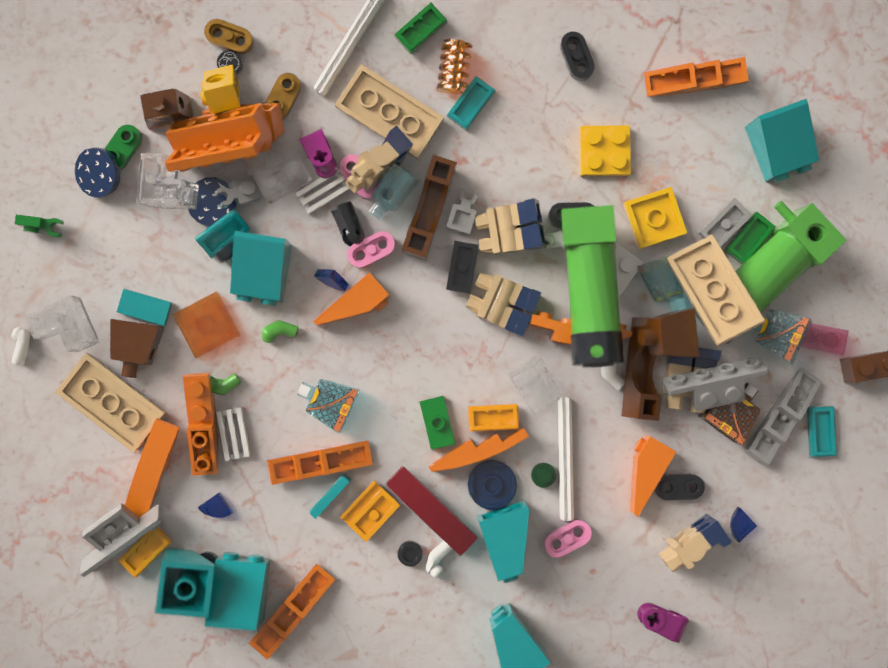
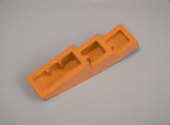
M745 57L721 62L720 60L699 64L692 62L644 72L647 97L692 93L749 83Z
M158 418L154 421L125 502V506L138 517L152 509L154 499L159 494L164 473L168 470L180 429L179 426Z
M521 427L503 440L500 439L497 433H494L477 446L469 438L429 465V469L431 472L459 468L485 460L511 448L528 438L529 435Z
M368 440L266 460L271 485L373 465Z
M316 563L248 644L268 660L335 579Z

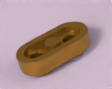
M212 19L205 25V37L212 45L232 50L237 54H246L253 47V37L243 27L221 19ZM217 31H222L220 37H215ZM240 39H245L244 45L239 46L237 43Z
M292 73L281 74L265 102L280 103L283 120L288 117L301 92V83L298 77ZM290 81L292 86L284 88V83Z

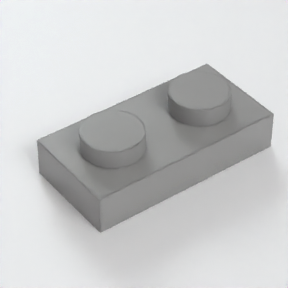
M734 198L698 234L703 239L713 234L721 247L752 214Z

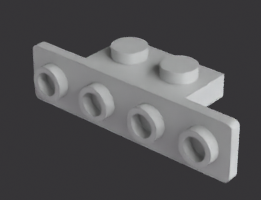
M759 357L747 358L739 362L723 363L716 367L700 368L693 372L673 374L670 377L662 378V384L668 395L691 391L693 407L695 411L745 401L744 380L767 375L768 368Z
M121 503L83 530L82 538L96 549L82 558L80 575L85 577L89 573L97 571L103 563L117 557L123 549L130 544H135L148 531L155 530L162 521V507L156 505L141 517H138Z

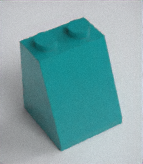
M807 99L762 114L745 127L765 182L774 179L775 183L789 178L788 173L797 171L798 175L812 170L811 165L819 161Z
M235 231L230 294L236 295V300L251 302L252 298L261 299V304L276 306V302L283 303L292 244L285 238Z
M524 500L501 509L477 515L498 582L503 580L504 583H509L519 578L518 575L523 574L529 520V508Z
M167 548L161 561L155 614L208 618L215 564L193 550Z
M225 552L224 556L221 555L216 559L209 617L205 619V627L257 631L265 620L270 560L264 559L263 555L250 554L249 558L239 557V553Z
M510 603L505 606L501 604L491 612V629L501 668H545L551 663L545 648Z

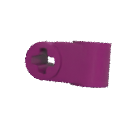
M322 128L299 139L318 176L326 179L334 176L338 166Z
M649 602L642 604L637 611L638 619L645 628L673 642L680 643L689 622L687 617ZM653 614H655L654 619H653V618L647 619V616H648V615L652 616Z

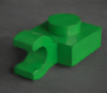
M16 214L14 224L23 227L24 232L39 234V230H45L49 236L61 238L62 234L54 232L53 227L56 224H64V221L58 218L44 219Z

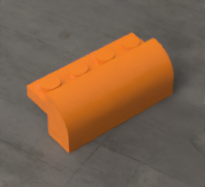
M262 103L175 121L165 133L174 151L164 164L168 172L177 170L185 172L193 167L201 166L205 168L218 162L226 164L239 158L251 159L261 152L269 151L272 144V132Z

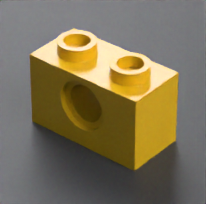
M233 65L204 72V80L200 82L202 88L200 96L204 107L208 106L211 114L241 107L240 85Z

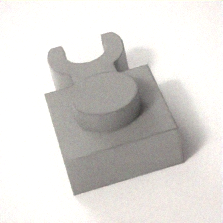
M253 175L230 181L228 184L229 188L220 187L214 193L215 196L224 195L227 198V201L221 202L220 208H227L232 201H236L237 206L240 207L259 201L262 198Z
M463 188L459 195L461 205L453 203L446 228L470 235L477 210L470 208L477 202L478 193L475 192L473 199L467 200L464 197L466 189Z

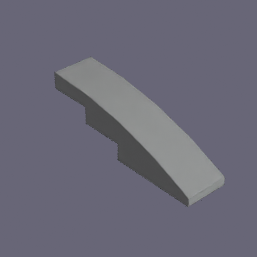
M803 367L799 368L761 423L745 453L763 466L769 465L779 446L786 442L795 424L803 418L822 380Z

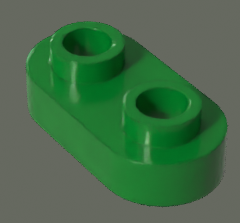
M123 125L118 128L104 148L112 154H117L115 162L120 167V170L127 166L140 147L142 134L132 125ZM130 133L131 138L124 140L125 134Z

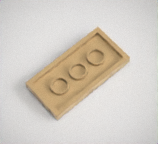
M362 64L334 105L335 108L384 139L391 129L398 126L414 144L408 154L417 160L444 120V116Z
M713 234L667 257V263L717 347L765 322V319Z
M90 353L83 355L55 391L57 395L133 453H136L148 438L154 421L157 418L162 420L166 415L164 410Z

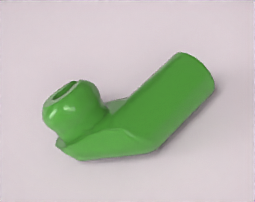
M277 320L263 328L261 332L262 340L266 343H272L275 337L281 334L295 338L299 326Z
M233 373L225 380L210 375L212 393L225 395L242 383L236 373Z

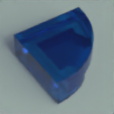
M317 269L314 275L316 279L325 285L340 291H346L349 285L335 270Z
M220 492L198 507L203 514L216 518H224L234 513Z
M737 507L730 520V529L734 539L740 543L757 525L740 507Z

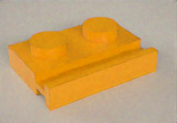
M373 480L340 518L367 542L401 504Z

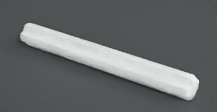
M367 0L315 84L314 89L317 93L323 96L328 93L384 0Z
M560 397L558 399L560 519L562 521H572L574 519L572 399Z

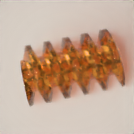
M460 39L443 40L444 44L441 46L443 54L440 55V61L442 63L439 65V71L442 73L438 75L440 83L437 84L436 88L438 91L447 94H462L461 88L468 87V83L463 82L462 79L469 77V73L464 72L463 69L470 68L471 66L469 63L464 62V59L472 57L465 50L472 49L473 45Z

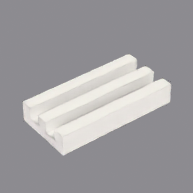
M337 169L336 174L331 178H319L296 192V195L310 215L351 189L346 185V180L340 170ZM336 176L338 177V179H336L335 181L326 185L325 187L308 196L307 198H304V196L309 192L323 185ZM342 183V188L313 206H309L308 203Z
M242 407L216 412L225 461L251 456ZM235 413H237L244 451L241 453L239 451L233 418ZM225 415H227L234 454L230 452L224 419Z

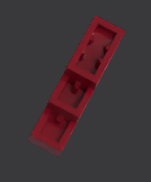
M403 465L386 482V485L460 556L478 539L476 534L462 523L434 493Z

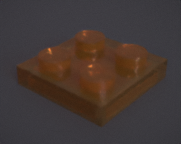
M217 291L172 314L195 358H199L241 336Z

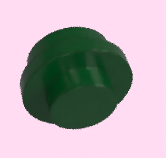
M548 463L535 465L531 472L532 481L541 488L551 486L556 480L554 467Z

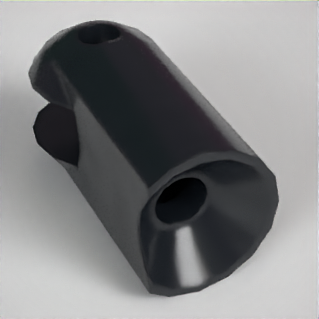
M351 201L342 203L337 206V210L331 211L346 245L351 247L353 244H360L365 239L363 227Z

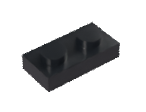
M454 241L446 290L466 294L471 293L479 248L478 244Z

